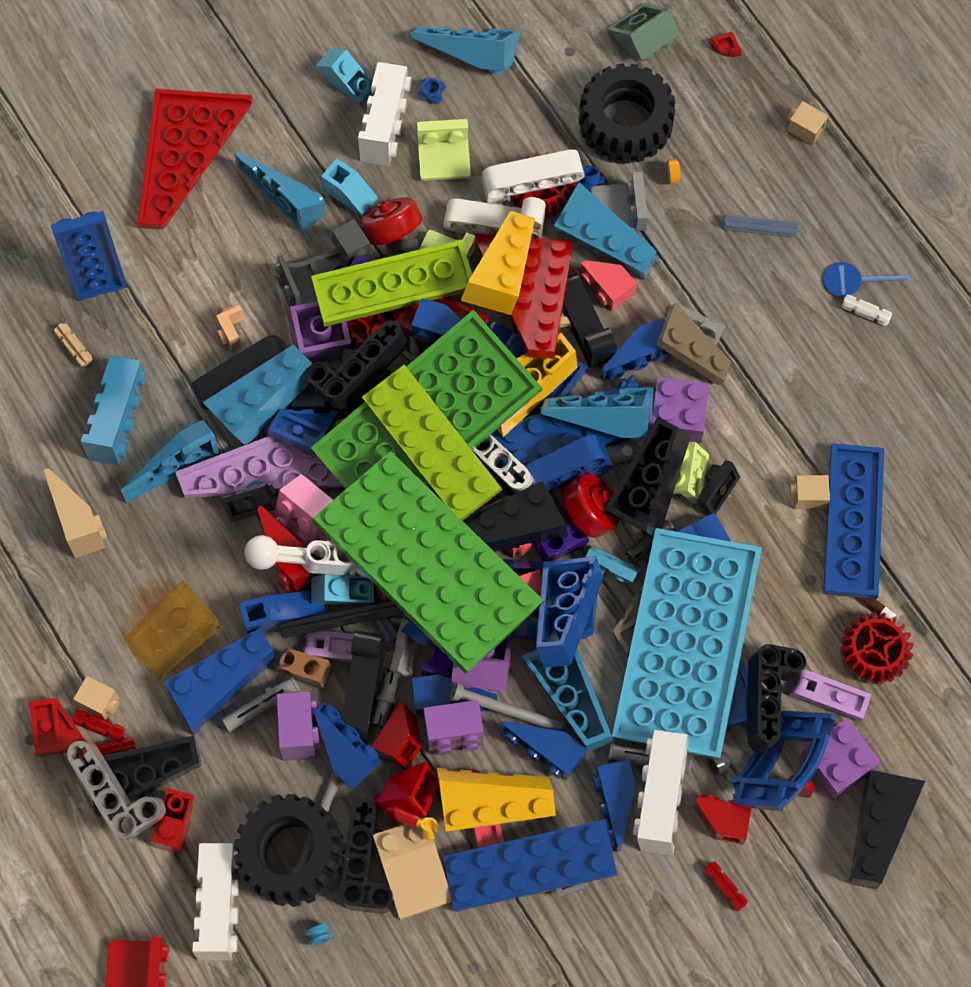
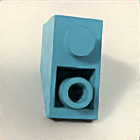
M330 49L316 65V68L329 84L357 103H361L371 91V79L346 49Z
M337 158L321 176L323 191L361 217L378 200V196L358 172Z
M329 574L311 577V604L345 605L374 603V583L369 578L360 575Z

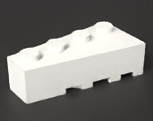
M377 63L371 88V94L374 95L368 98L367 115L364 114L362 121L363 129L358 136L360 162L390 166L391 158H396L398 143L395 142L396 135H401L402 120H399L400 114H405L407 99L404 98L405 91L409 92L411 87V77H408L406 66Z
M654 730L653 739L648 738L646 755H650L649 765H644L642 772V781L646 782L645 792L640 791L638 797V808H641L642 811L640 819H635L633 835L637 836L640 851L674 855L675 846H673L672 835L677 832L678 811L676 809L681 802L682 784L680 782L681 779L683 780L688 749L687 734Z
M199 843L197 880L200 883V888H197L196 908L199 911V916H196L194 919L195 936L199 941L193 942L192 951L198 960H232V952H237L238 937L233 935V924H238L239 918L238 907H234V896H239V879H235V868L239 867L235 864L234 855L238 854V851H235L233 848V843Z

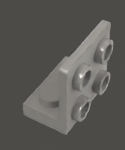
M642 171L632 172L631 182L626 184L601 185L591 188V193L632 230L646 231L648 215Z

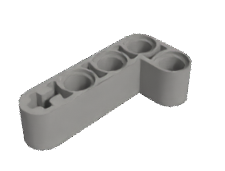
M76 741L69 746L67 751L69 762L115 836L120 838L137 836L163 818L166 807L164 802L157 797H143L133 804L130 802L94 743ZM81 749H87V752L84 754L86 759H80ZM96 770H99L103 775L102 782L99 785H96L92 779ZM110 794H114L117 798V805L113 809L107 805V798ZM148 802H152L155 806V813L152 817H148L145 814V806ZM126 817L132 823V828L128 833L124 832L121 827V823Z

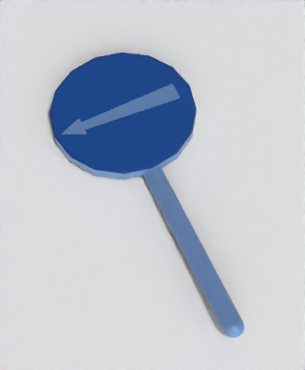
M839 262L828 267L824 273L823 282L830 294L845 298L846 295L852 296L859 290L861 282L909 280L910 276L861 277L859 270L850 263Z

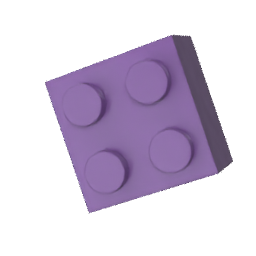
M317 301L290 306L298 349L311 363L352 355L347 322L341 323L342 331H339L340 323L324 327ZM342 332L344 335V340H341L340 334Z
M657 377L652 425L656 418L659 417L690 436L689 442L701 443L704 433L709 383Z
M508 635L467 674L453 662L451 685L458 682L463 684L464 688L474 687L491 692H506L514 636Z
M310 692L277 694L279 748L283 761L315 759L316 750H321L320 733L318 727H314V723H317L314 710L318 708L317 700H312Z
M479 700L424 708L429 753L435 752V755L439 756L447 755L452 752L451 750L461 748L462 751L468 752L477 750L479 746L483 745L484 731Z
M846 718L832 728L825 754L814 776L832 800H834L864 779L870 770L875 771L881 761L850 720ZM812 743L805 747L800 755L804 762Z

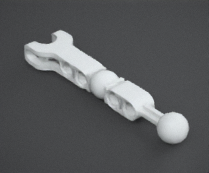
M261 535L249 540L244 550L246 561L252 568L258 570L268 569L276 562L302 564L304 569L310 573L345 575L350 573V575L354 576L355 572H357L360 576L368 578L332 541H313L307 548L277 546V543L271 537ZM310 554L319 555L321 560H314ZM337 556H344L348 562H341Z

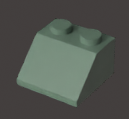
M647 3L642 4L607 28L611 37L630 58L641 61L650 59L654 56V52L673 43V39L680 35L669 9Z

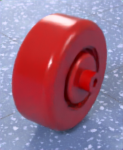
M401 197L379 203L377 207L367 212L361 218L359 226L370 242V245H384L402 240L406 235L413 232L421 224L422 215L414 199Z
M584 473L566 483L562 492L563 504L570 520L583 534L592 538H598L613 530L619 523L620 519L605 510L613 492L600 477L595 474Z

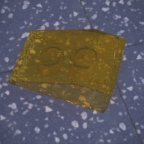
M182 580L152 607L124 638V641L159 680L221 627L218 618Z

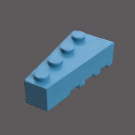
M580 182L577 184L554 225L556 234L569 241H573V243L613 264L622 265L628 272L645 280L657 259L656 250Z
M292 345L203 403L244 445H247L276 417L280 409H284L309 385L305 373L312 363Z
M110 355L101 381V388L104 391L96 395L94 401L96 414L89 416L87 426H89L88 434H83L81 439L88 460L119 466L121 457L125 458L128 449V443L126 442L127 434H131L134 427L133 411L134 409L137 410L140 404L139 388L144 386L147 373L144 371L140 360Z
M578 649L571 665L544 667L537 650L522 655L526 666L581 743L588 749V752L614 742Z

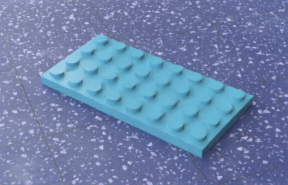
M659 528L655 529L612 738L647 745L648 738L653 739L654 730L687 734V753L721 759L762 547Z

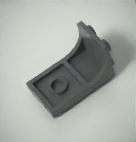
M337 248L296 263L285 262L282 253L276 254L278 262L274 264L280 288H284L287 296L285 297L289 308L290 306L317 301L311 276L351 266V264H346Z

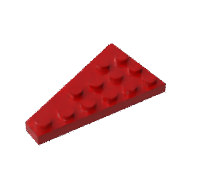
M155 89L137 221L139 228L164 229L253 105L252 95Z
M474 234L476 236V245L481 253V259L496 235ZM531 238L519 297L512 314L509 315L511 322H514L520 340L524 343V349L528 357L555 359L573 251V241Z

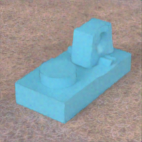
M596 546L591 547L586 557H597L602 574L608 568L609 571L614 573V577L624 583H628V581L634 582L641 571L640 568Z

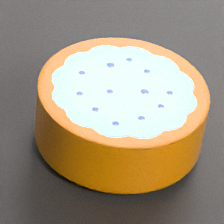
M667 159L669 184H679V161L677 159Z

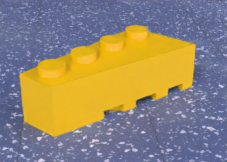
M510 211L470 277L461 301L508 315L512 314L519 297L535 218Z
M562 333L558 335L555 359L528 357L527 353L517 358L543 390L497 429L502 437L512 430L578 368L576 351Z
M437 768L446 832L556 816L553 788L549 777L517 774L505 776L495 772L482 774L472 773L471 770H460L458 772L447 771V768Z

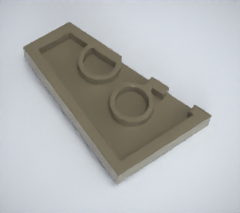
M675 302L669 308L656 345L717 385L722 384L726 379L731 361Z

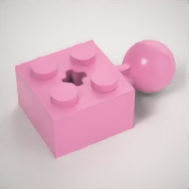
M301 474L279 490L274 518L305 548L313 541H331L312 520L333 499ZM337 556L341 562H348L344 556Z

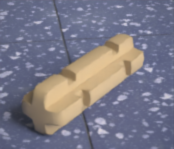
M66 323L59 324L54 329L55 335L58 339L62 338V344L72 357L76 356L75 361L79 366L87 367L93 361L92 356L88 351L85 352L86 348L74 333L71 334L72 330Z

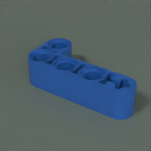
M588 435L525 465V467L534 478L535 484L543 481L549 491L586 472L596 476L604 474L613 468V463L604 442L596 435ZM516 472L514 473L513 477L521 484L524 483L525 480H522ZM507 486L510 496L516 494Z

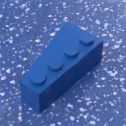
M596 556L543 563L541 598L544 601L540 604L536 649L544 667L571 665L603 580V574Z
M258 628L165 681L168 692L193 735L200 731L201 727L209 719L217 715L219 710L229 700L234 699L246 684L252 682L275 660V655L263 632Z

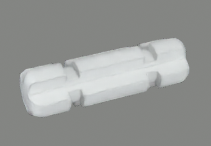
M846 295L842 303L843 309L850 312L854 310L855 314L872 321L876 319L878 320L877 323L884 326L889 324L892 317L890 311L885 309L881 311L878 306L861 299L857 301L856 297Z

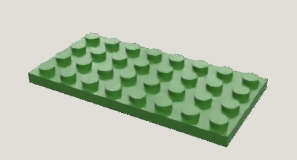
M474 310L406 366L471 450L543 390ZM366 402L311 447L345 489L390 451L427 487L431 486Z
M391 451L313 517L312 522L465 674L471 671L537 610L544 601L461 519L459 520L451 509Z

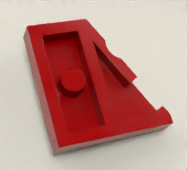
M57 698L29 702L36 757L67 753L72 743L76 741L87 742L76 728L75 723L66 714Z

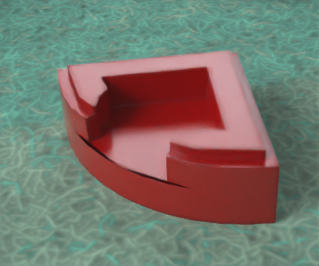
M732 31L709 40L712 49L723 56L738 57L742 54V50Z

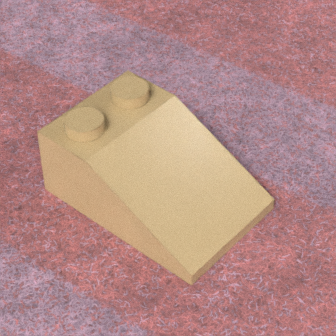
M49 468L44 469L67 543L74 557L78 558L106 548L103 539L108 537L99 514L93 515L89 505Z
M405 824L373 835L389 888L393 893L394 904L400 920L452 903L450 890L434 840H425L420 828L416 827L413 829Z

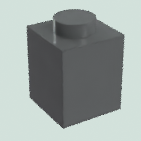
M355 219L332 230V242L347 265H350L357 257H368L370 254V242Z

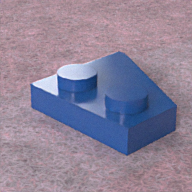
M280 409L268 429V435L316 455L311 447L329 433L338 417V411L330 410L329 413H314L313 410L294 411L293 409Z

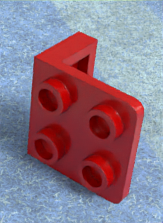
M152 936L150 941H110L105 987H167V973H164V962L169 960V945H166L162 937Z

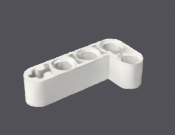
M566 150L490 166L482 172V186L487 203L508 206L510 196L578 182L585 175L578 151Z
M535 197L525 198L522 208L463 199H450L447 202L443 226L449 231L458 233L496 235L510 211L535 218L531 238H541L546 204L543 200Z
M491 434L472 450L513 492L518 493L535 484V480L528 469ZM490 442L488 449L484 451L479 450L482 443ZM508 459L505 467L497 468L499 461ZM515 472L522 480H525L524 483L521 484L513 477Z

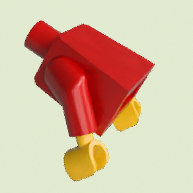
M423 762L388 778L382 793L374 796L372 802H374L377 811H384L391 821L400 822L413 829L418 827L422 830V836L425 840H434L433 831L438 832L436 820L434 818L421 820L420 818L426 816L439 787L438 774L431 769L427 762Z

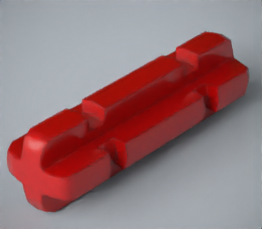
M78 709L73 716V722L76 725L86 726L88 730L106 737L109 735L113 740L121 741L125 735L126 730L123 726L116 723L112 725L111 721L93 714L89 715L88 712Z
M131 737L122 739V742L117 740L96 745L102 756L136 749L135 741ZM82 749V759H86L84 754L87 752V749Z
M713 861L704 868L706 876L714 880L713 884L726 900L729 899L731 901L730 905L735 911L738 912L747 905L748 900L742 893H738L739 889L725 872H721V867L717 862Z

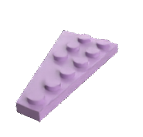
M272 436L175 472L185 498L223 496L246 489L247 485L255 480L268 483V485L272 484L275 491L279 492L280 489L301 474L321 490L344 488L317 455L308 453Z

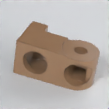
M284 649L276 670L285 676H292L300 681L312 684L315 688L324 690L333 667L327 659L292 649Z

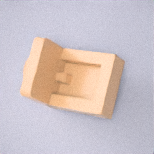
M240 306L228 307L216 315L220 330H217V333L223 345L228 343L231 351L241 347L239 336L233 324L242 321L244 317Z

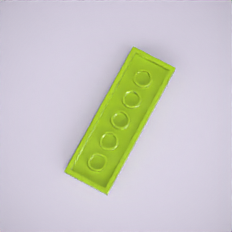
M461 239L313 275L311 280L325 327L419 304L421 298L432 301L464 293L472 272Z
M405 365L401 366L362 397L441 500L459 520L463 521L502 491L500 485Z

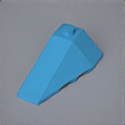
M419 27L411 32V37L480 69H488L489 73L501 74L512 66L520 38V31L488 28V32L475 33L474 28H465L452 33L451 28Z
M239 151L235 153L237 167L302 233L325 215V201L318 192L315 191L313 193L306 185Z
M653 387L618 389L619 394L604 395L603 391H599L583 399L580 395L547 398L541 408V414L621 438L642 440L647 436L652 427Z
M203 420L198 423L191 422L187 424L121 489L125 502L128 503L176 478L175 472L220 455L215 436Z

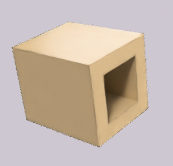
M802 101L798 109L794 107L787 117V121H789L787 132L813 146L825 129L829 115Z
M796 476L794 484L790 485L789 488L790 500H794L795 509H826L830 501L829 476Z
M86 676L73 699L78 707L103 719H107L109 714L113 715L119 705V696L116 690Z

